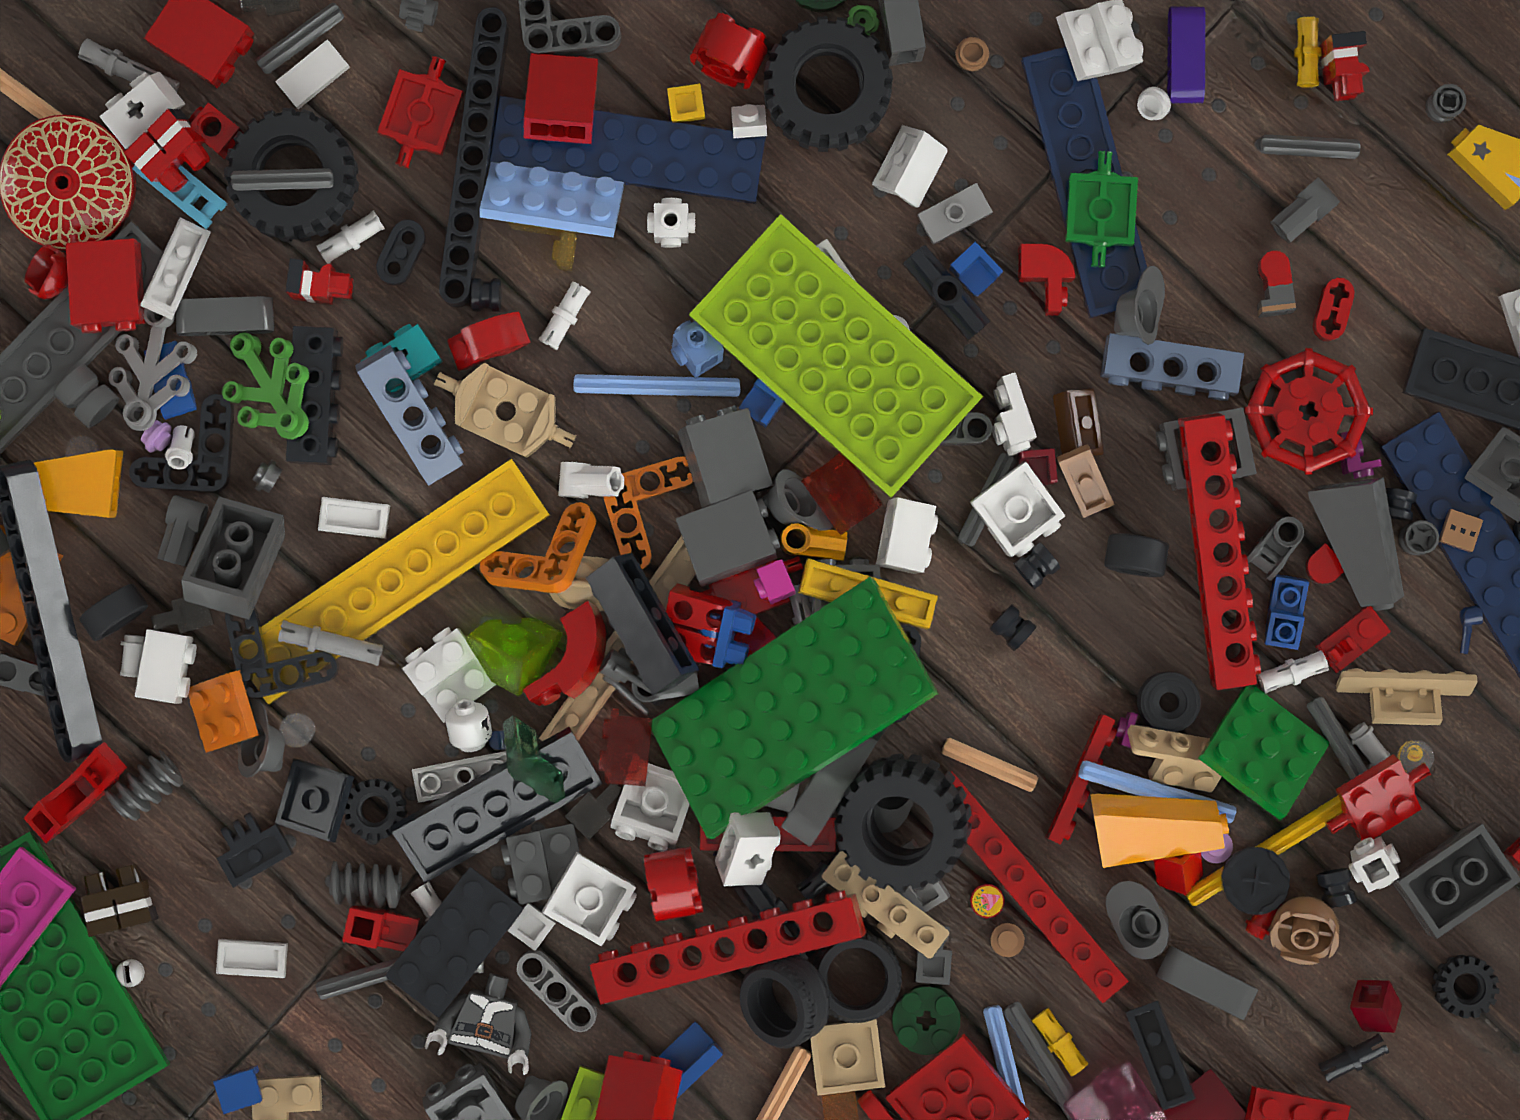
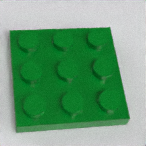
M1249 685L1242 688L1198 759L1278 820H1282L1288 814L1330 742L1255 685Z

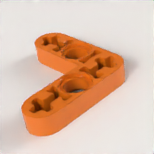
M684 456L621 473L624 476V486L627 487V491L622 493L624 503L627 504L632 501L633 508H622L613 513L612 506H619L616 497L603 496L620 555L632 553L630 543L623 546L621 539L633 538L641 533L643 540H636V544L640 551H646V556L642 558V564H640L642 570L651 563L652 552L637 502L693 484L691 473H688V480L681 481L680 477H673L669 479L672 486L665 487V477L660 468L667 466V473H671L677 470L678 463H683L685 467H689ZM647 472L657 474L660 479L659 486L653 491H646L640 485L641 477ZM623 514L633 515L637 520L635 530L630 533L620 531L617 525L620 516Z
M582 502L571 504L561 516L545 557L495 551L480 562V571L489 584L494 586L561 593L568 589L574 580L595 528L596 518L587 504ZM575 542V546L570 552L560 553V549L564 544ZM530 566L534 567L532 574L528 577H519L521 570Z

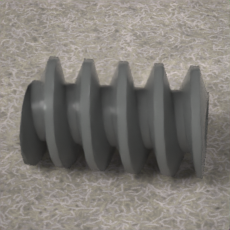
M160 749V760L151 755L147 757L151 766L149 769L141 764L137 765L139 777L134 776L130 772L126 774L129 785L126 786L117 781L115 783L118 789L117 794L108 789L104 791L110 803L124 818H130L134 821L138 820L141 815L139 809L144 812L150 811V801L156 804L162 801L161 793L165 795L172 793L171 784L177 787L183 784L180 771Z
M333 861L329 893L330 897L333 895L335 904L341 905L346 896L348 904L355 905L360 896L363 906H369L372 898H374L376 907H382L387 898L389 907L396 908L401 895L402 867L398 874L394 875L391 865H387L384 874H380L378 864H374L371 872L366 873L364 863H360L357 872H353L351 863L347 862L344 870L339 871L337 861Z

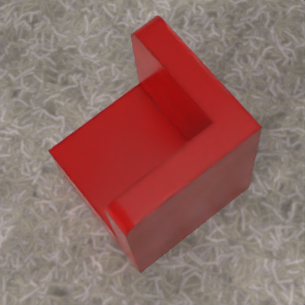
M1201 852L1154 860L1157 884L1183 895H1187L1203 876Z

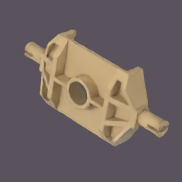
M486 363L481 364L462 381H457L442 374V372L437 377L446 383L435 380V386L443 388L455 396V424L526 458L537 451L548 440L552 441L553 439L571 448L573 442L564 438L566 437L572 441L576 439V435L558 428V425L555 424L556 400L554 395L490 367ZM504 402H510L516 408L515 416L508 421H503L497 416V408Z

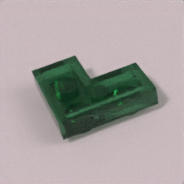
M511 716L503 722L508 773L513 779L523 782L538 795L544 796L556 804L565 797L562 771L539 756L536 730L515 716Z

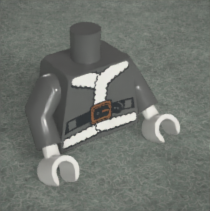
M490 973L485 991L471 989L469 994H460L439 1017L434 1031L427 1036L425 1049L427 1050L430 1042L438 1041L441 1044L438 1055H441L445 1050L446 1044L449 1043L507 1058L508 1072L512 1074V1066L515 1063H522L524 1065L523 1075L527 1074L529 1070L527 1056L529 1054L532 1033L525 1011L518 1007V1000L504 997L509 978Z

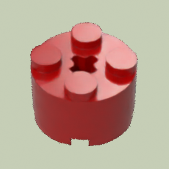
M717 13L715 18L707 21L690 55V61L695 65L698 60L703 65L701 72L719 83L733 88L736 87L737 83H744L743 89H748L768 52L767 46L764 43L766 36L755 28L749 27L745 29L735 24V20L727 14Z
M691 846L644 855L647 885L653 901L651 905L656 922L704 912L701 894L698 890L699 878Z

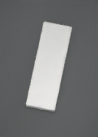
M181 217L179 218L140 306L172 320L211 231Z

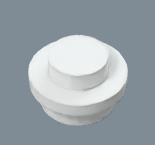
M1148 87L1141 92L1138 98V111L1144 118L1160 120L1169 113L1171 101L1164 90L1158 87Z

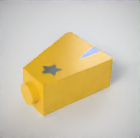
M1477 125L1471 131L1464 128L1451 141L1455 147L1447 155L1504 210L1508 209L1520 199V139L1482 125Z

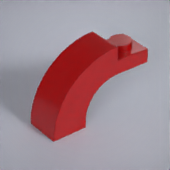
M586 601L560 618L567 635L566 651L561 662L553 670L523 689L528 700L538 706L549 705L560 698L561 692L575 699L589 687L597 676L606 651V629L599 608L589 601Z
M105 742L93 750L86 760L63 783L39 800L23 819L45 843H48L105 795L104 791L110 790L115 785L127 766Z

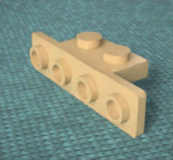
M1355 668L1341 672L1336 684V691L1370 693L1373 724L1440 725L1443 720L1440 695L1470 696L1477 684V675H1470L1461 671L1448 674H1434L1427 670L1415 673H1399L1392 669L1381 672H1365L1362 669Z
M1130 725L1127 732L1132 753L1156 758L1148 771L1151 781L1212 792L1222 776L1198 759L1210 738Z
M840 851L822 874L823 880L838 891L845 890L846 895L856 893L862 917L865 918L869 913L879 921L876 927L890 938H893L895 934L924 956L929 959L932 958L949 936V931L901 894L894 892L893 888L889 885L884 890L876 887V880L868 877L865 881L858 875L861 870L856 865L850 867L845 861L848 854Z

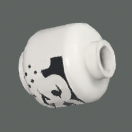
M464 699L455 703L454 707L448 710L445 722L450 743L464 752H474L482 749L492 736L487 708L481 703Z

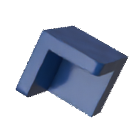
M976 241L949 267V270L975 297H978L1003 272Z
M757 379L738 409L748 408L751 418L766 428L784 401L761 380Z
M258 1065L221 1076L213 1081L223 1114L260 1103L263 1100L256 1074L259 1072Z

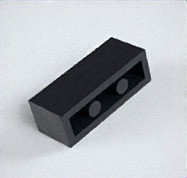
M1157 1000L1125 1012L1162 1110L1164 1111L1196 1099L1197 1097L1160 1001Z

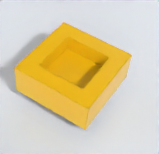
M700 84L667 88L672 122L681 123L705 119Z

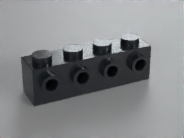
M293 326L291 364L298 363L309 370V378L304 385L301 409L307 415L309 424L307 431L302 436L295 439H287L286 461L293 464L331 465L332 458H336L338 453V438L333 437V424H338L340 418V405L335 404V390L341 389L342 374L341 370H336L337 357H342L343 337L338 336V331L335 328ZM297 370L295 373V379H297L300 374L299 370Z
M633 553L611 558L586 577L591 586L592 594L600 602L608 616L609 624L616 630L625 646L627 655L633 660L641 674L644 685L650 690L652 695L673 689L699 670Z

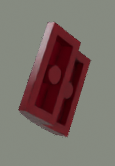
M1212 1069L1192 1083L1196 1099L1164 1111L1162 1107L1157 1110L1164 1120H1245L1246 1117L1244 1110Z

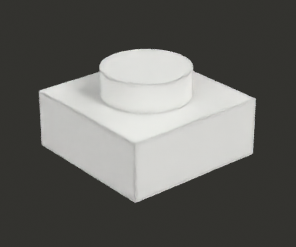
M748 104L731 107L733 138L767 136L765 105Z
M528 903L508 931L536 951L556 922L531 903Z

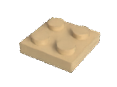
M877 1019L865 1023L837 1022L825 1024L824 1028L817 1035L810 1038L817 1096L885 1087Z

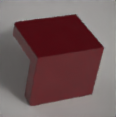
M1055 448L1021 451L1017 454L1018 465L1023 461L1027 462L1043 486L1054 485L1058 482Z
M1357 980L1350 1009L1362 1031L1395 1033L1402 1003L1390 980Z

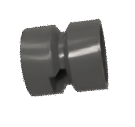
M83 364L74 369L60 382L54 391V396L68 409L75 407L74 415L90 429L108 416L119 402V397L107 385L98 386L97 375Z

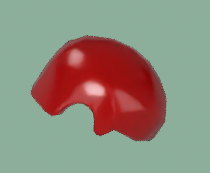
M49 244L42 246L36 252L25 274V283L31 287L29 288L30 293L41 299H51L67 287L66 254Z

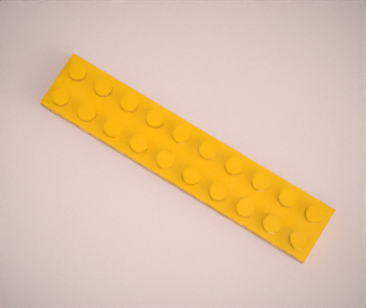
M510 459L263 625L261 629L269 663L313 653L309 652L307 647L278 641L283 620L313 628L314 625L320 626L322 631L364 641L479 564L483 559L546 519L550 514L515 462ZM253 640L244 641L240 646L241 656L245 659L254 658L258 653L257 643ZM332 654L336 659L341 657L339 655ZM323 658L319 659V665L313 667H306L307 660L301 662L306 671V679L309 678V673L318 672L330 664L325 662ZM293 665L285 666L280 673L282 682L287 685L294 684L299 677V672ZM274 668L268 669L270 677L259 678L256 673L252 674V682L258 691H260V685L265 683H273L272 689L278 688L273 679ZM287 692L263 698L267 704H271Z

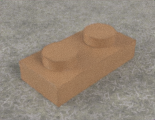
M1088 444L1057 457L1083 518L1115 505Z

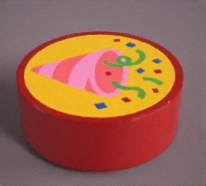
M981 884L972 891L970 905L978 916L993 918L1002 911L1004 896L995 885Z

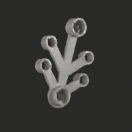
M147 308L144 309V319L152 327L145 360L142 359L138 352L139 341L135 337L123 334L118 337L115 345L116 350L124 355L140 382L138 394L131 386L133 377L129 370L115 367L109 374L110 384L118 389L126 403L123 410L124 420L130 428L136 431L149 429L154 424L157 410L174 396L183 397L189 392V380L175 374L167 380L165 387L152 395L154 385L179 364H190L197 357L196 347L182 341L176 344L173 352L159 362L165 330L174 322L175 314L172 320L164 316L160 320V314ZM130 340V346L125 350V344ZM188 348V353L183 358L182 353L184 349ZM123 373V379L118 383V377ZM181 381V387L176 391V384ZM144 410L143 416L140 419V413Z

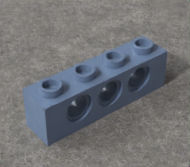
M1110 333L1106 337L1100 377L1109 378L1108 383L1113 385L1128 386L1129 381L1142 383L1141 388L1146 390L1162 391V386L1175 388V393L1180 395L1195 396V392L1199 391L1209 393V399L1228 401L1229 396H1235L1239 393L1244 353L1155 340L1153 344L1147 345L1139 337ZM1140 355L1145 359V371L1137 372L1131 368V356ZM1166 360H1173L1179 365L1180 371L1177 377H1170L1164 372L1163 365ZM1199 365H1207L1211 368L1213 377L1210 382H1204L1197 376Z
M388 345L355 365L358 375L428 486L463 465L459 456L464 453L461 445L454 435L448 438L442 427L447 423L437 407L430 409L424 399L429 394L419 378L413 381L406 370L410 369L411 365L401 350L395 353L391 345ZM392 378H399L404 381L403 387L397 392L386 390V383ZM412 406L420 408L421 414L416 420L410 421L403 417L404 411ZM427 435H435L439 438V441L435 447L428 449L421 446L422 439Z

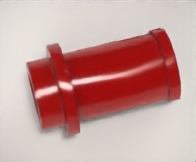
M1277 909L1266 914H1254L1250 921L1246 919L1245 923L1247 926L1245 931L1260 940H1263L1265 935L1269 936L1270 932L1268 929L1271 926Z

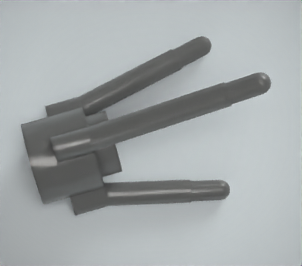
M621 647L619 652L611 649L599 668V673L604 675L602 680L616 688L640 712L648 715L649 710L619 681L625 683L629 680L648 692L650 690L644 685L641 678L632 673L634 665L630 661L633 660L627 655L625 649ZM661 693L656 694L655 696L660 697Z

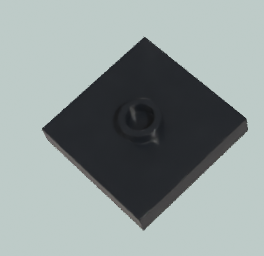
M293 758L275 824L329 842H336L354 776Z

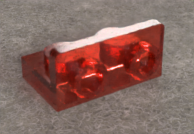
M841 453L801 480L840 536L882 506V502L856 466Z
M612 708L611 719H604L602 739H608L607 751L601 750L599 759V771H605V783L646 787L653 719L619 716V709Z

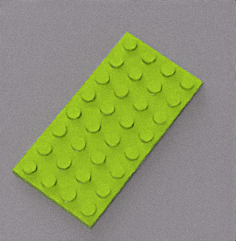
M781 214L689 314L696 323L890 498L893 497L983 397Z

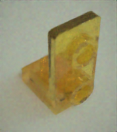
M509 222L511 229L561 236L560 241H554L552 260L557 261L559 270L572 272L578 232Z

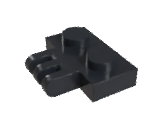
M249 812L244 815L250 827L246 830L239 819L232 822L238 834L235 837L227 825L220 829L231 850L216 859L233 888L294 854L278 824L262 831L253 814Z

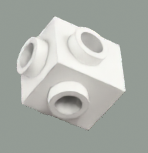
M663 198L661 203H654V213L648 212L647 231L648 233H654L655 243H661V247H681V243H689V233H695V213H689L688 203H682L680 198ZM666 216H676L678 219L677 223L673 226H668L664 220Z
M1381 836L1374 840L1366 838L1358 842L1354 846V850L1350 851L1352 863L1348 865L1356 882L1362 881L1368 892L1385 888L1392 884L1395 879L1400 878L1397 863L1401 862L1399 855L1392 844L1385 845Z

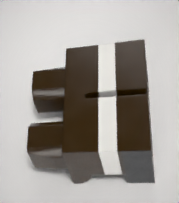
M136 864L116 868L120 887L109 889L105 871L84 877L86 895L82 896L81 900L89 937L159 919L156 907L153 906L148 891V880L142 881Z

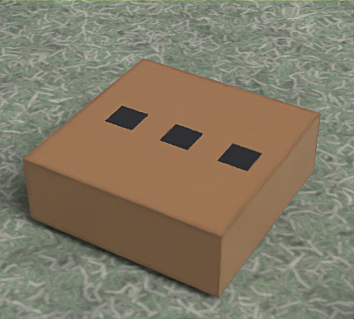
M1449 509L1439 542L1467 552H1473L1483 519Z

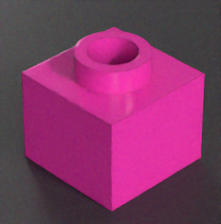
M782 559L757 569L759 578L753 581L760 598L768 597L770 605L796 594Z

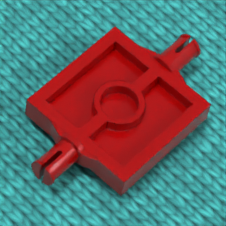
M432 56L427 75L412 74L401 69L398 71L377 133L397 141L402 146L395 162L400 167L403 166L409 169L414 150H425L440 156L444 153L464 92L450 87L440 80L444 64L446 63L442 58L438 59V57Z
M799 556L783 562L788 574L803 570ZM777 559L709 584L710 589L700 592L722 597L729 601L741 602L740 609L755 615L790 603L788 597L770 605L768 597L760 598L753 581L759 578L757 569L778 561Z
M1393 754L1336 789L1341 800L1342 813L1325 822L1328 830L1334 835L1337 831L1350 824L1361 841L1366 838L1374 839L1422 810L1415 795L1414 784L1431 775L1429 768L1425 763H1421V765L1406 773L1400 760Z

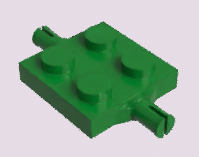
M1105 151L1098 152L1097 171L1089 174L1070 173L1065 242L1084 243L1093 247L1091 267L1098 266L1099 255L1098 268L1106 267V248L1114 245L1133 246L1135 238L1138 177L1120 176L1111 172L1113 153L1109 151L1106 152V156Z

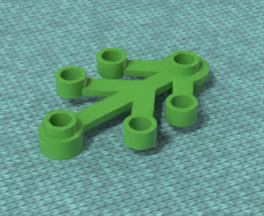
M245 332L234 336L230 343L233 355L246 362L261 388L244 387L240 383L229 381L223 386V398L233 403H239L242 400L271 403L277 413H260L259 410L246 406L238 413L239 424L251 429L257 426L274 427L277 433L286 439H295L302 436L307 431L309 424L307 415L301 409L304 385L309 378V370L298 363H292L288 366L289 358L293 353L292 343L283 338H276L271 342L270 353L275 357L271 376L259 357L262 348L260 339ZM281 345H284L283 351L279 353ZM297 370H299L300 374L298 378L295 379V373ZM285 378L291 383L288 401L283 396ZM236 387V393L232 397V391ZM251 413L252 417L251 420L248 422L247 417Z

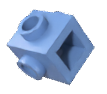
M686 321L674 331L671 353L680 366L686 365L694 378H697L723 361L724 348L695 321Z

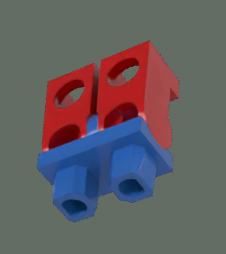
M677 583L670 590L666 612L694 661L723 668L726 663L743 664L744 659L748 657L750 645L733 640L735 631L748 635L752 633L756 620L755 614L740 609L741 602L729 601L722 597L690 590L689 586Z

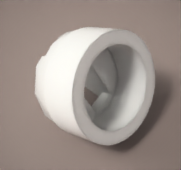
M125 960L116 968V977L124 987L136 986L144 978V967L137 960ZM129 965L131 982L126 980L124 966Z

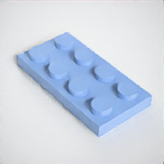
M491 162L480 205V217L614 238L624 182L614 181L610 177L594 178L581 176L576 172L561 173L548 171L543 167L528 168L515 166L510 162Z

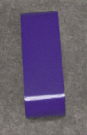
M1169 7L1167 24V95L1171 103L1204 102V7Z

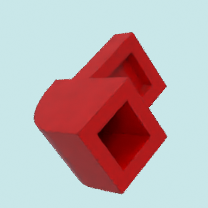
M1021 244L1018 248V282H1045V315H1059L1062 312V307H1067L1068 289L1067 287H1062V282H1072L1075 279V271L1071 260L1062 250L1052 245Z
M519 311L498 315L461 329V333L447 340L458 371L467 370L492 357L507 355L531 343Z
M351 906L342 942L374 949L380 946L404 951L417 935L420 919L391 913L388 910Z

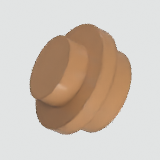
M966 38L957 46L955 52L956 61L964 70L978 71L986 65L989 58V49L985 42L979 38Z
M1012 923L998 925L994 928L990 937L993 950L1003 957L1017 955L1022 950L1025 942L1021 929Z

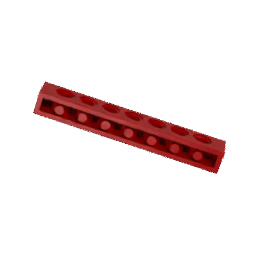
M1220 413L1178 418L1210 684L1216 690L1256 685V674L1261 673V665L1258 654H1253L1252 641L1257 640V632L1254 621L1249 620L1248 608L1253 607V599L1250 588L1245 587L1244 575L1249 574V566L1246 554H1241L1240 541L1245 540V532L1242 521H1237L1236 508L1241 506V499L1238 487L1233 488L1232 474L1237 473V466L1234 454H1229L1228 441L1233 438L1230 420H1225V415ZM1209 441H1213L1216 445V453L1212 458L1204 459L1201 455L1202 446ZM1218 475L1220 478L1219 488L1215 492L1208 493L1205 488L1206 480L1210 476ZM1216 509H1222L1224 512L1223 522L1217 526H1211L1209 521L1210 514ZM1219 543H1227V555L1222 559H1215L1213 555L1214 548ZM1225 576H1231L1232 587L1227 592H1219L1217 588L1219 580ZM1228 610H1235L1236 620L1234 623L1228 626L1223 625V614ZM1232 643H1239L1240 653L1238 656L1232 659L1227 658V647Z
M949 770L956 777L953 785L956 788L962 786L967 795L963 801L964 804H969L971 807L972 815L968 822L972 826L971 833L966 840L967 844L1101 1003L1107 1001L1129 981L963 783Z
M840 890L825 895L826 901L813 904L812 898L793 903L792 910L780 912V908L775 907L759 912L761 918L748 921L747 915L727 920V927L715 929V925L710 924L694 929L696 935L683 938L682 932L662 937L663 943L651 946L650 941H644L631 945V951L619 954L618 949L598 954L599 960L590 964L600 1005L862 938L866 934L856 893L846 895L845 890ZM819 912H826L831 915L833 919L832 928L824 929L817 923V914ZM792 920L799 925L800 934L798 937H790L786 934L784 930L785 921ZM753 929H761L765 932L767 936L766 945L760 946L754 943L752 940ZM726 937L732 940L734 943L733 954H726L720 949V938ZM688 946L699 948L702 953L700 962H693L689 959L687 955ZM657 954H662L669 960V969L667 971L660 970L656 966L655 956ZM628 962L636 967L637 976L635 979L625 976L623 972L624 963Z

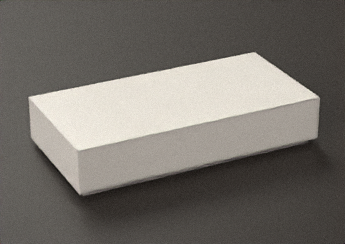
M326 40L275 82L296 108L300 109L350 67L332 44Z
M322 497L318 531L386 539L390 505Z
M219 939L216 974L285 978L288 943Z

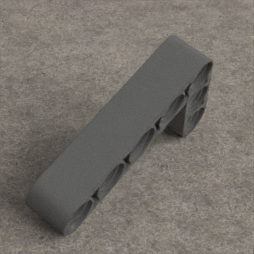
M518 0L523 42L530 56L531 53L560 56L607 53L614 51L621 43L622 35L619 23L611 16L601 15L553 21L550 0ZM540 2L544 5V9L538 15H530L527 13L529 4ZM603 27H610L615 31L613 38L608 41L600 40L597 37V33ZM570 31H577L582 37L577 44L570 45L564 42L565 34ZM534 36H546L548 38L547 44L540 49L532 47L530 42Z
M889 726L816 772L781 827L808 846H811L844 796L843 793L852 783L874 746Z

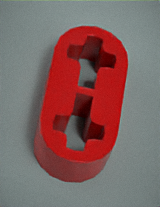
M1345 278L1332 279L1322 289L1313 321L1314 334L1322 341L1330 342L1336 340L1346 329L1355 290L1351 282ZM1340 285L1342 286L1341 292L1346 294V298H1341L1337 303V307H1334L1335 295L1331 294L1330 290ZM1331 312L1335 313L1333 324L1338 326L1337 330L1326 334V327L1321 326V322L1327 321Z
M870 1089L857 1099V1102L871 1120H895Z

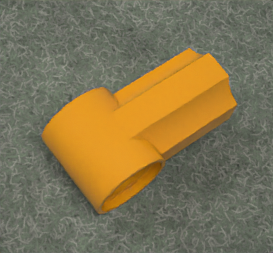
M795 523L787 526L780 533L779 544L781 550L791 556L802 555L844 561L847 532L830 529L820 531ZM798 531L802 534L804 543L801 548L794 549L787 544L786 536L788 532Z

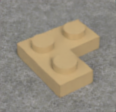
M321 1075L257 1078L263 1100L252 1105L253 1120H289V1112L322 1110Z

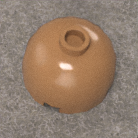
M1306 896L1289 899L1277 909L1273 917L1270 931L1271 944L1273 948L1276 946L1281 951V956L1288 961L1304 965L1317 964L1320 958L1328 954L1329 958L1332 957L1339 946L1338 919L1331 907L1322 900Z

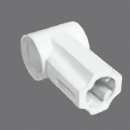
M561 462L558 496L569 498H588V495L610 497L618 496L619 492L624 488V476L621 474L619 467Z

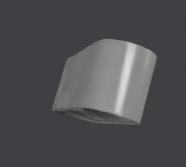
M531 950L523 954L517 964V973L521 980L570 1029L576 1032L589 1030L597 1017V1008L594 1003L543 952ZM528 958L538 959L542 964V972L538 975L528 974L524 968L525 960ZM553 982L563 984L566 988V996L562 999L552 998L549 995L548 986ZM579 1006L587 1008L591 1015L590 1020L582 1024L576 1022L572 1017V1010Z

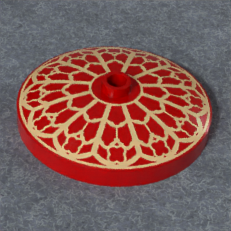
M54 115L29 124L10 142L0 164V197L8 217L17 229L32 241L42 246L49 244L58 250H66V243L107 240L124 224L135 200L136 174L133 170V162L124 154L127 149L123 147L108 128L85 117ZM61 176H65L68 179V186L66 188H60L59 183L62 181Z

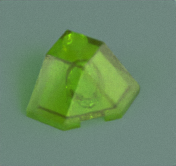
M521 618V623L502 624L501 619H492L485 621L466 636V642L491 682L519 697L524 692L523 689L541 677L562 637V632L537 618Z

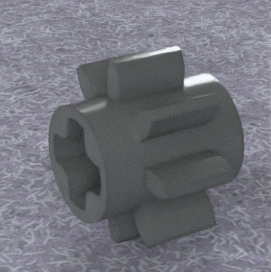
M402 0L399 18L406 20L405 25L407 29L423 32L424 24L434 25L438 11V1Z

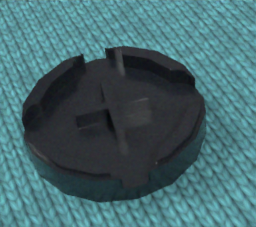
M1247 847L1235 852L1224 865L1221 874V888L1227 901L1239 911L1250 915L1266 914L1277 909L1288 894L1289 871L1284 861L1271 850L1262 847Z

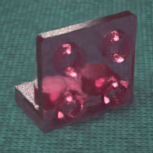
M1129 1061L1107 1068L1063 1104L1072 1120L1167 1119Z

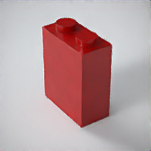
M169 0L144 39L150 46L218 89L221 83H227L235 71L233 65L240 55L244 56L251 48L254 41L251 37L254 32L248 25L209 0Z
M531 53L524 111V139L591 144L598 79V59L583 56L572 57Z
M134 238L66 243L71 325L78 329L81 328V333L90 334L101 333L102 327L115 326L116 331L136 330V324H146L144 319L145 307L140 306L144 297L141 243Z
M627 1051L623 1052V1057L609 1055L595 1120H672L683 1070L670 1067L671 1060L651 1056L650 1062L643 1061V1055Z

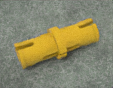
M1301 17L1297 19L1298 40L1297 48L1294 49V56L1298 58L1297 86L1303 88L1319 86L1318 57L1321 56V48L1318 47L1319 18Z
M1046 1008L1031 1019L1049 1044L1047 1046L1051 1053L1054 1051L1070 1076L1077 1074L1089 1064L1071 1040L1073 1036L1069 1031L1065 1032L1050 1008Z

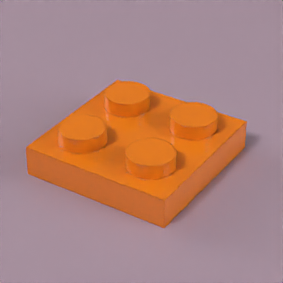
M240 670L190 687L188 694L206 753L259 736Z

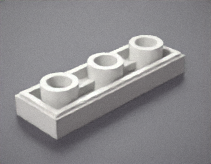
M513 750L412 769L418 803L440 799L467 784L459 778L462 770H467L470 773V782L514 757Z

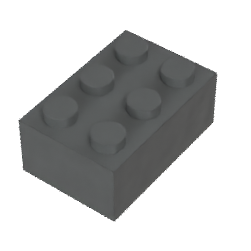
M218 497L181 579L184 601L250 619L285 538L284 515Z
M1472 822L1400 871V878L1395 879L1392 884L1427 935L1438 939L1518 884L1520 878L1484 825Z

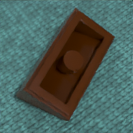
M1094 388L1054 394L1053 401L1062 455L1086 444L1089 445L1093 456L1104 455Z

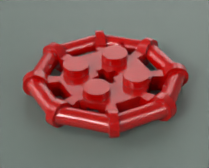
M1305 348L1303 352L1271 365L1265 364L1261 368L1262 373L1247 407H1244V413L1248 416L1262 452L1260 454L1264 458L1268 456L1304 471V475H1312L1313 471L1348 457L1352 459L1357 454L1355 450L1367 421L1373 415V408L1369 406L1355 373L1356 368L1352 364L1348 366L1316 353L1312 348ZM1303 366L1304 376L1285 383L1280 376ZM1313 367L1327 371L1337 377L1332 384L1312 376ZM1344 383L1354 404L1353 407L1344 408L1342 397L1337 391ZM1272 384L1280 391L1273 407L1263 406ZM1308 403H1312L1314 410L1318 412L1317 417L1311 416L1308 421L1302 419L1303 412L1299 411L1300 405L1306 406ZM1272 416L1276 422L1279 435L1273 440L1263 417ZM1344 416L1354 417L1347 436L1343 439L1337 434ZM1284 440L1304 447L1303 456L1279 446ZM1330 440L1336 447L1317 456L1313 455L1312 447L1324 441Z

